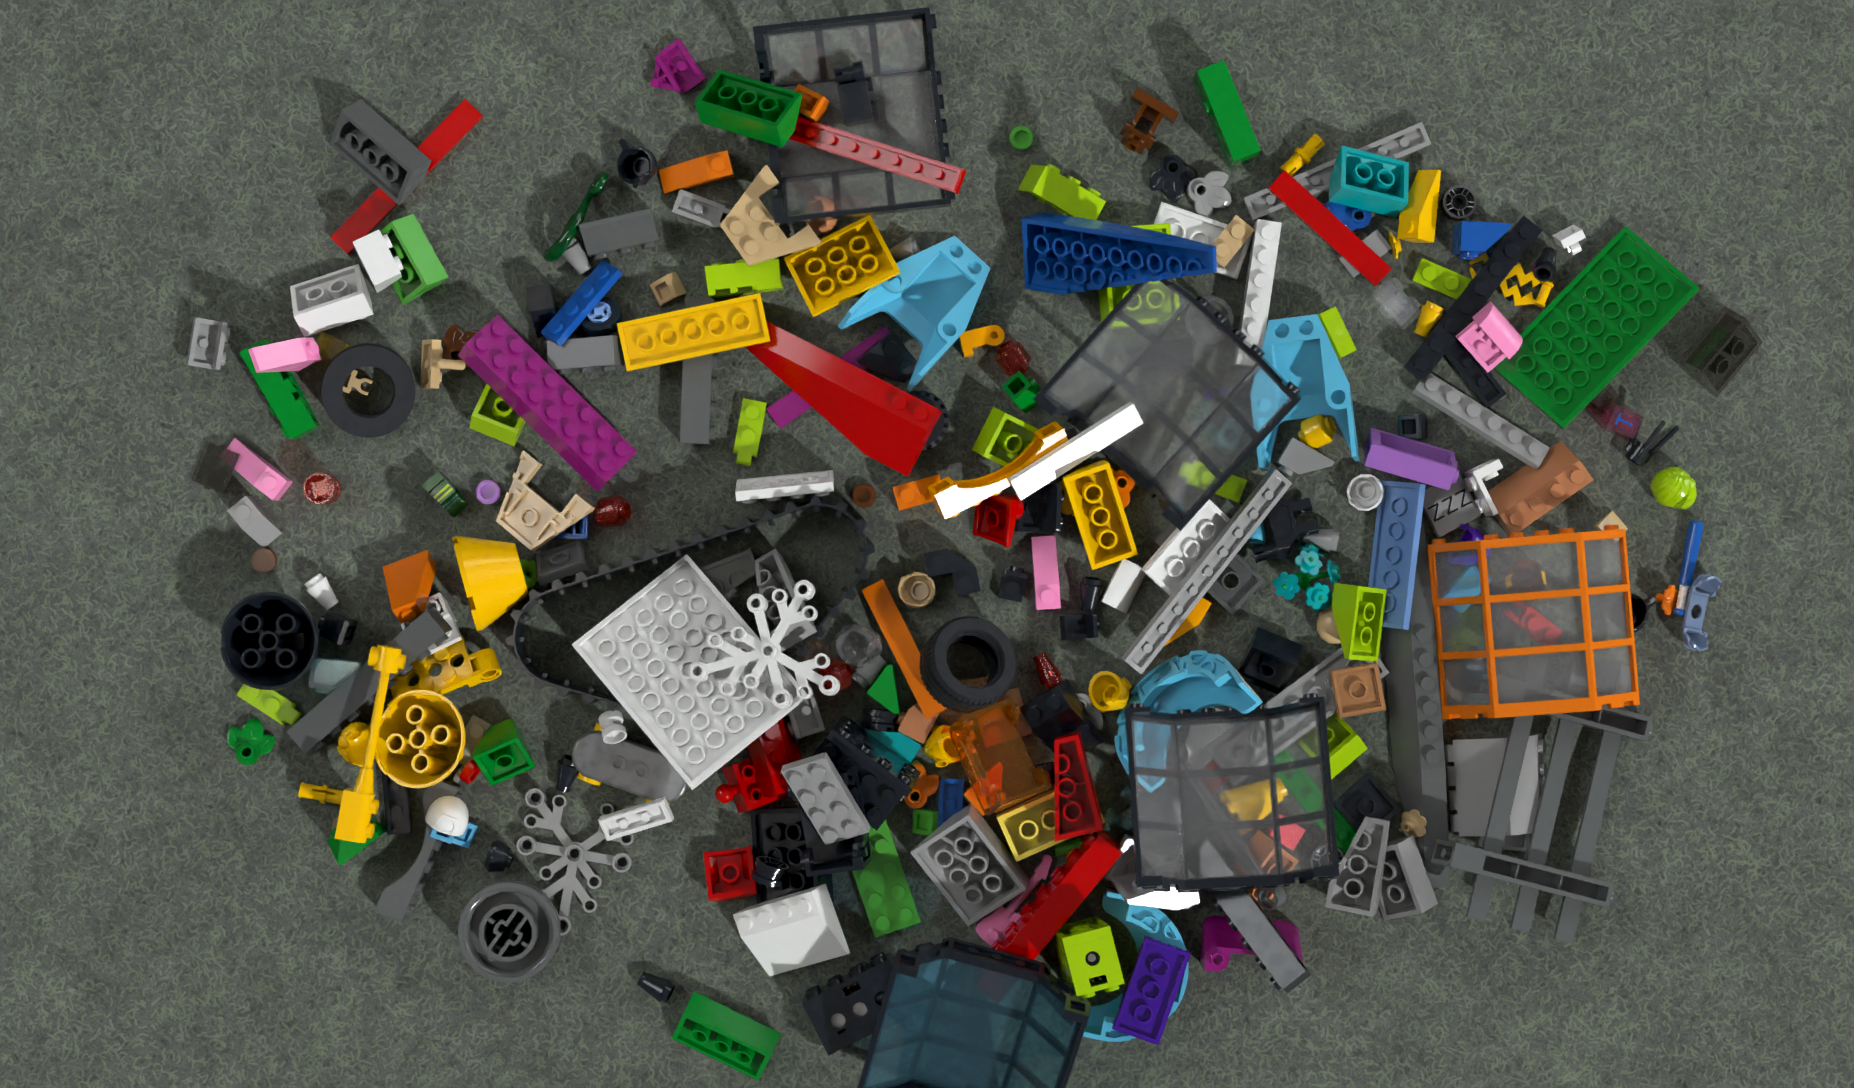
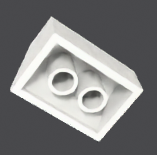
M359 264L290 286L293 316L304 337L373 315L371 298Z

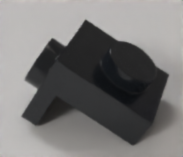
M1096 613L1059 616L1061 640L1098 637L1099 621Z

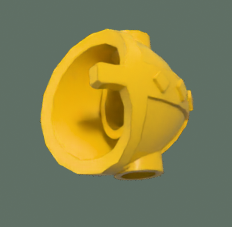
M1100 671L1090 680L1088 688L1089 697L1092 704L1103 713L1123 709L1127 705L1129 690L1132 688V685L1126 678H1121L1115 673Z
M941 725L931 729L932 734L923 745V750L926 756L935 761L937 767H945L949 763L957 762L964 758L966 755L965 741L954 728L948 725Z

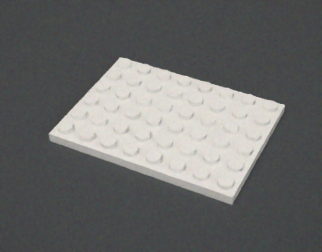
M686 554L575 641L572 646L691 790H693L802 703L804 699L797 696V681L779 662L777 663L784 689L789 691L793 697V702L787 709H779L772 704L771 697L774 689L768 666H766L757 688L748 689L744 686V677L752 672L758 660L749 662L736 685L735 693L731 696L723 695L719 687L723 681H727L734 667L711 673L704 682L694 681L690 677L689 668L694 662L699 661L708 664L732 657L723 650L715 649L708 645L707 639L710 634H720L725 641L744 652L756 649L744 642L735 641L731 637V631L734 627L741 626L746 629L748 634L759 640L760 638ZM737 630L735 633L736 638H741L743 635L742 630ZM715 636L712 639L713 645H717L719 643L718 636ZM768 648L765 649L766 655L772 653ZM701 667L695 669L694 673L696 676L702 673ZM754 677L748 679L747 683L749 686L755 684ZM726 684L724 691L729 693L732 687L730 684ZM802 688L801 695L807 696L808 694ZM780 694L777 697L778 703L784 702L785 696Z

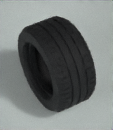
M964 616L948 621L930 637L922 649L920 674L922 675L921 678L924 681L923 684L926 686V690L929 691V694L939 704L941 703L943 707H947L949 710L952 709L954 712L971 714L988 709L1010 689L1015 680L1017 660L1013 645L1010 643L1011 641L998 626H995V624L990 623L988 620L985 621L983 618ZM956 643L968 644L977 648L985 656L989 665V679L986 685L980 687L968 686L960 682L951 673L947 664L949 646Z

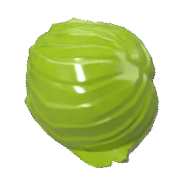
M1669 467L1658 472L1650 484V489L1655 496L1656 502L1666 507L1687 509L1693 505L1697 496L1695 480L1679 467Z

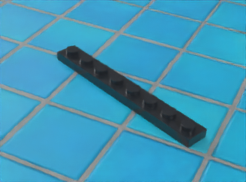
M1523 215L1403 368L1423 382L1456 341V335L1468 326L1473 319L1472 317L1479 312L1543 230Z

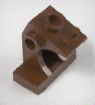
M1137 88L1131 100L1141 105L1132 123L1127 121L1122 128L1120 134L1124 136L1120 143L1125 145L1130 151L1142 154L1145 148L1150 150L1156 139L1153 133L1161 119L1163 118L1173 124L1179 112ZM1140 117L1153 123L1147 135L1134 129Z

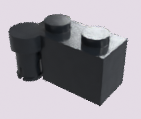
M863 61L853 62L850 66L834 68L836 83H839L837 88L844 125L850 127L875 122L874 115L878 114L876 100H871L870 91L874 90L871 76H867Z

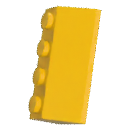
M1103 459L1080 467L1063 477L1062 479L1091 569L1095 570L1138 555L1109 462Z

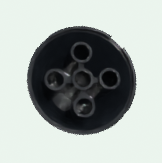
M261 592L244 598L230 610L221 628L220 650L225 665L235 678L255 689L277 690L294 684L308 672L317 654L318 632L313 617L298 600L283 593Z

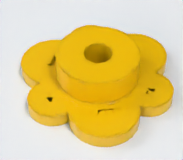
M1389 232L1391 252L1393 257L1398 259V254L1401 252V243L1399 239L1393 236L1392 232Z

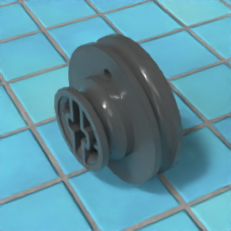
M518 880L499 881L483 888L467 903L458 925L460 949L469 965L480 975L503 983L523 981L540 972L554 956L561 936L560 918L551 899L536 886ZM514 910L511 915L507 914L495 925L502 913ZM521 912L524 918L505 944L502 943L500 939L507 931V926ZM529 920L531 925L530 935L520 945L515 946L526 936L529 927L525 924ZM488 955H489L490 957L494 958L495 961H493V962L488 961V959H487Z

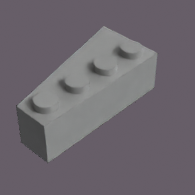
M776 549L755 560L756 581L759 593L768 600L765 616L771 636L781 621L777 603L772 600V593L776 589L786 591L789 607L795 596L794 586L796 584L788 564ZM782 592L776 595L777 601H781L784 598ZM804 601L801 607L799 608L798 612L802 611V609L806 606ZM807 610V611H806V617H807V618H811V617H810V614H809V612H808V610ZM805 620L790 625L780 642L781 651L817 632L813 621Z

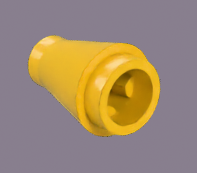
M1427 300L1426 304L1421 307L1414 332L1426 338L1444 316L1442 315L1444 308Z

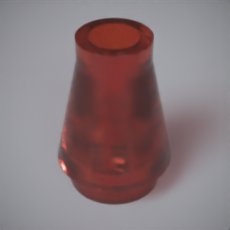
M1046 652L1033 657L1040 685H1043L1045 690L1063 681L1061 678L1062 673L1054 665Z

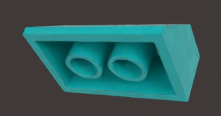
M1341 146L1329 180V202L1396 218L1408 204L1409 162Z

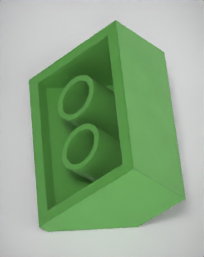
M414 214L394 220L380 231L382 235H388L393 246L389 250L393 257H399L404 268L400 270L402 277L392 283L403 305L434 289L448 278L444 267L441 265Z

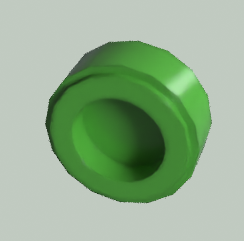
M1026 126L1015 127L1009 137L1011 146L1019 151L1027 150L1033 143L1032 131Z

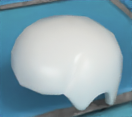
M1360 474L1352 478L1347 487V498L1350 505L1358 510L1369 511L1376 508L1382 501L1384 490L1378 478L1371 474Z

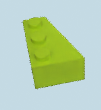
M743 259L736 260V263L731 264L718 262L712 263L711 266H705L707 289L710 298L717 299L784 290L779 259H772L748 266Z

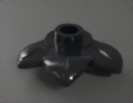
M1170 154L1162 159L1160 168L1152 173L1150 189L1152 191L1163 189L1165 196L1172 203H1176L1183 196L1189 182L1196 178L1197 175L1191 167L1184 165L1182 158ZM1171 163H1176L1177 165L1174 171L1169 170Z

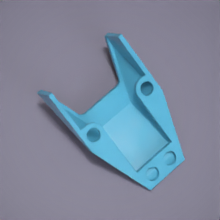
M956 236L897 262L896 264L901 273L870 288L852 306L838 325L842 330L878 312H885L921 344L922 351L907 386L909 391L919 383L966 330L990 271V267Z
M1318 314L1269 320L1262 350L1265 352L1263 357L1287 382L1291 381L1300 389L1299 395L1301 396V400L1280 423L1289 420L1307 419L1317 414L1332 416L1336 419L1351 451L1352 458L1355 461H1360L1350 384ZM1262 368L1256 374L1252 391L1254 425L1259 433L1290 400L1285 392ZM1280 423L1257 447L1258 466L1263 472L1269 470Z

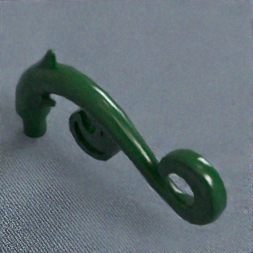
M601 172L593 180L576 213L571 216L565 225L561 236L550 248L544 251L543 257L546 261L554 262L566 251L579 229V224H582L592 197H595L605 185L608 179L607 173Z

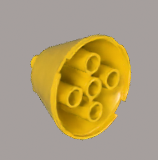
M412 690L394 698L382 715L375 751V759L382 772L397 784L409 788L430 787L448 777L464 756L465 727L460 712L449 699L429 690Z

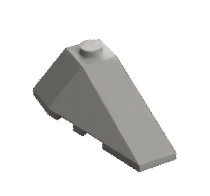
M1368 816L1364 818L1339 865L1340 876L1337 879H1331L1329 883L1325 907L1371 917L1376 915L1382 887L1390 821Z

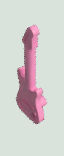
M1049 854L1042 856V861L1034 869L1035 873L1028 880L1025 891L1015 896L1006 908L1001 905L977 921L975 931L990 946L997 939L999 941L1002 940L1006 935L1004 931L1012 921L1016 923L1021 917L1020 912H1015L1037 884L1042 879L1045 880L1047 878L1052 862Z

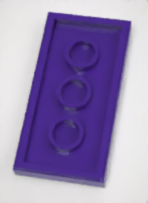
M1144 935L1112 1029L1159 1045L1191 952Z

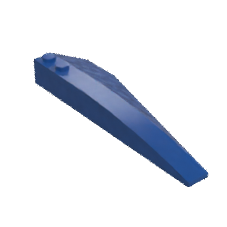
M1038 212L1021 218L1025 289L1065 295L1074 292L1079 293L1088 290H1099L1108 287L1113 288L1217 272L1216 247L1198 241L1122 224L1046 212Z

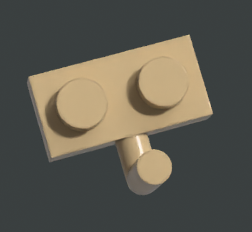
M422 340L420 388L439 389V384L442 381L440 369H465V362L463 360L442 359L443 348L441 340Z

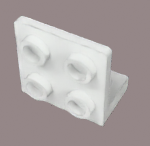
M1499 459L1489 460L1464 472L1466 476L1463 479L1469 492H1474L1477 498L1474 502L1480 514L1484 512L1485 516H1495L1498 514L1483 480L1487 481L1499 475L1497 471L1503 468Z

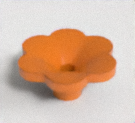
M1669 585L1668 589H1665L1664 594H1656V602L1662 603L1665 615H1670L1673 608H1676L1678 591L1675 590V585Z

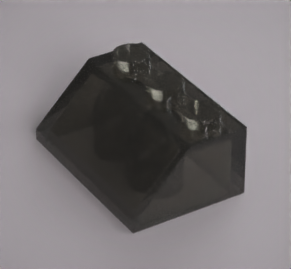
M1724 306L1714 316L1706 329L1698 335L1690 348L1683 353L1678 363L1687 375L1711 395L1717 397L1762 344V341L1745 317Z

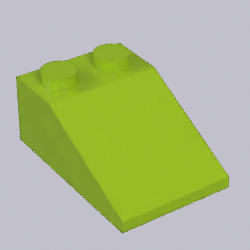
M486 384L472 413L469 428L515 447L526 421Z
M993 407L972 450L1002 466H1006L1028 447L1035 437L1034 432L1039 429Z
M1334 583L1331 607L1345 659L1378 662L1387 589Z

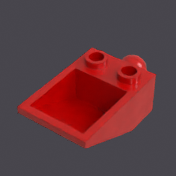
M793 741L798 760H802L796 741ZM751 757L722 767L728 784H721L715 790V797L719 802L728 803L733 799L738 813L753 810L788 796V792L777 796L763 797Z

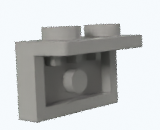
M194 317L186 365L220 370V367L224 366L226 360V352H223L224 343L228 342L230 336V328H227V322Z
M804 687L803 690L808 694V688ZM814 692L811 698L804 700L788 713L791 721L787 722L790 735H795L797 740L825 730Z

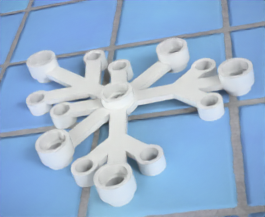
M807 580L798 581L794 586L795 596L789 607L787 604V592L782 589L773 591L772 600L777 603L781 621L772 636L770 635L765 616L768 600L761 594L751 595L747 600V607L755 615L761 641L748 634L746 629L741 626H736L732 629L731 637L735 641L744 642L756 650L744 652L725 641L720 634L712 633L707 639L708 645L715 649L719 648L732 657L708 664L699 661L694 662L689 668L690 677L694 681L704 682L711 673L734 667L727 681H723L719 687L723 695L731 696L735 693L736 685L749 662L758 660L752 672L744 677V686L748 689L757 688L759 679L766 666H768L774 689L771 697L772 704L776 708L787 709L791 706L793 697L789 691L784 689L777 663L779 662L795 672L798 684L796 693L799 698L807 700L813 694L807 679L819 685V689L823 694L827 696L837 694L840 689V682L836 677L831 675L823 677L813 671V669L817 668L825 669L830 665V658L826 654L819 653L814 659L799 663L781 651L780 642L790 625L805 620L814 621L817 618L818 612L812 606H805L802 611L798 612L803 601L813 598L815 594L814 585ZM803 585L807 586L805 594H801L799 591ZM779 592L784 594V598L781 601L776 600V595ZM755 599L760 600V606L757 608L753 607ZM808 609H812L814 612L811 618L806 617ZM737 630L743 631L741 638H736L735 633ZM715 636L719 637L717 645L712 644V639ZM771 646L773 650L770 655H766L765 649ZM820 657H825L826 663L820 666L818 664V659ZM697 667L702 669V673L699 676H696L694 673ZM750 677L755 679L753 686H749L747 683ZM830 680L832 687L826 690L824 684ZM726 684H730L732 687L729 693L724 691ZM807 687L809 690L807 696L801 695V689ZM780 694L785 696L783 703H778L777 697Z

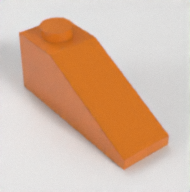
M728 150L701 156L659 170L664 194L735 177Z

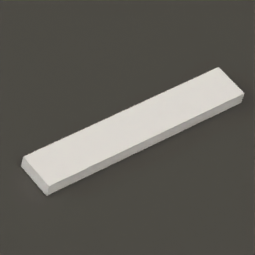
M1130 401L1014 474L1008 480L1017 497L1023 500L1143 424V421L1134 404Z

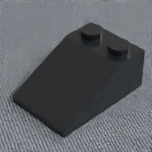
M1067 679L1028 700L1019 708L1031 729L1053 753L1054 740L1057 737L1081 732L1085 752L1104 742Z

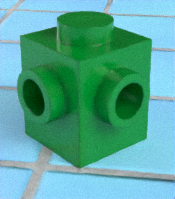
M1020 371L1001 386L1025 414L1038 404L1033 399L1039 393L1038 390L1041 387L1032 377L1027 379Z

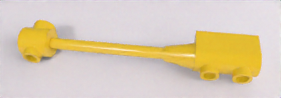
M377 645V647L372 646L370 649L368 665L373 666L374 670L380 671L365 756L354 789L347 788L343 790L334 839L366 843L367 838L372 839L374 835L375 824H371L370 819L371 814H377L379 800L374 799V771L372 767L390 673L397 674L398 669H404L406 663V655L401 654V648Z

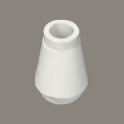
M321 573L304 584L307 587L306 591L326 610L339 602L326 576L323 577Z

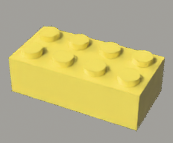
M1054 789L996 815L1016 862L1067 840L1055 841Z

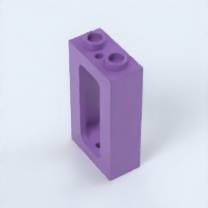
M1370 428L1363 448L1364 466L1446 490L1450 489L1451 483H1456L1459 469H1457L1458 461H1456L1453 451Z

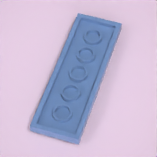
M1381 480L1384 494L1381 503L1377 506L1368 587L1387 589L1382 627L1409 630L1426 485Z

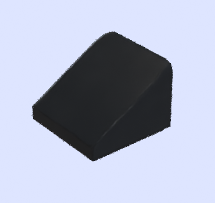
M1398 415L1399 436L1409 439L1428 438L1427 415Z

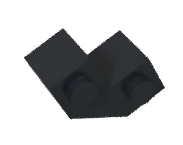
M949 549L924 553L928 577L952 572L957 596L981 591L975 566Z

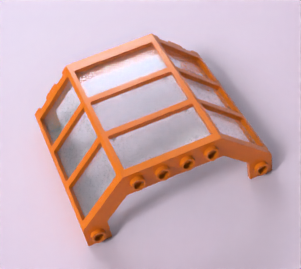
M1618 524L1605 525L1602 531L1574 533V528L1559 529V534L1549 535V530L1534 531V536L1524 537V532L1509 533V538L1499 539V534L1484 535V540L1446 543V538L1432 539V544L1427 545L1435 620L1442 719H1476L1478 714H1483V717L1503 718L1602 710V705L1608 704V709L1640 705L1625 529H1619Z

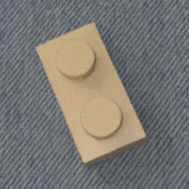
M1235 215L1212 244V246L1216 247L1217 264L1222 268L1228 264L1255 231L1237 215Z

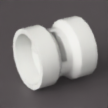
M606 711L599 716V725L603 729L602 738L605 743L616 744L627 737L626 729L622 725L624 720L620 711Z

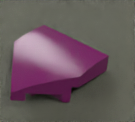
M677 39L660 51L658 56H655L656 64L650 86L687 93L706 81L707 78L683 41Z

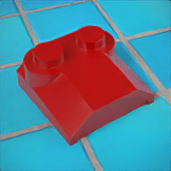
M1005 491L982 500L979 505L975 506L973 536L988 539L1004 545L1006 548L1010 547L1016 519L1021 518L1024 512L1022 500L1017 495Z
M752 846L716 852H703L709 901L723 902L757 895V883L751 878L754 869Z

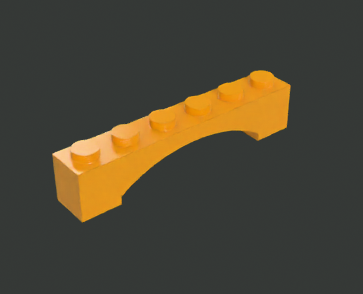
M1054 421L1035 431V437L1028 447L1012 462L993 473L975 479L958 481L952 480L947 476L928 486L927 489L937 512L944 519L953 518L959 515L961 511L979 505L982 500L1000 494L1003 489L1011 486L1008 478L1068 441L1064 428Z

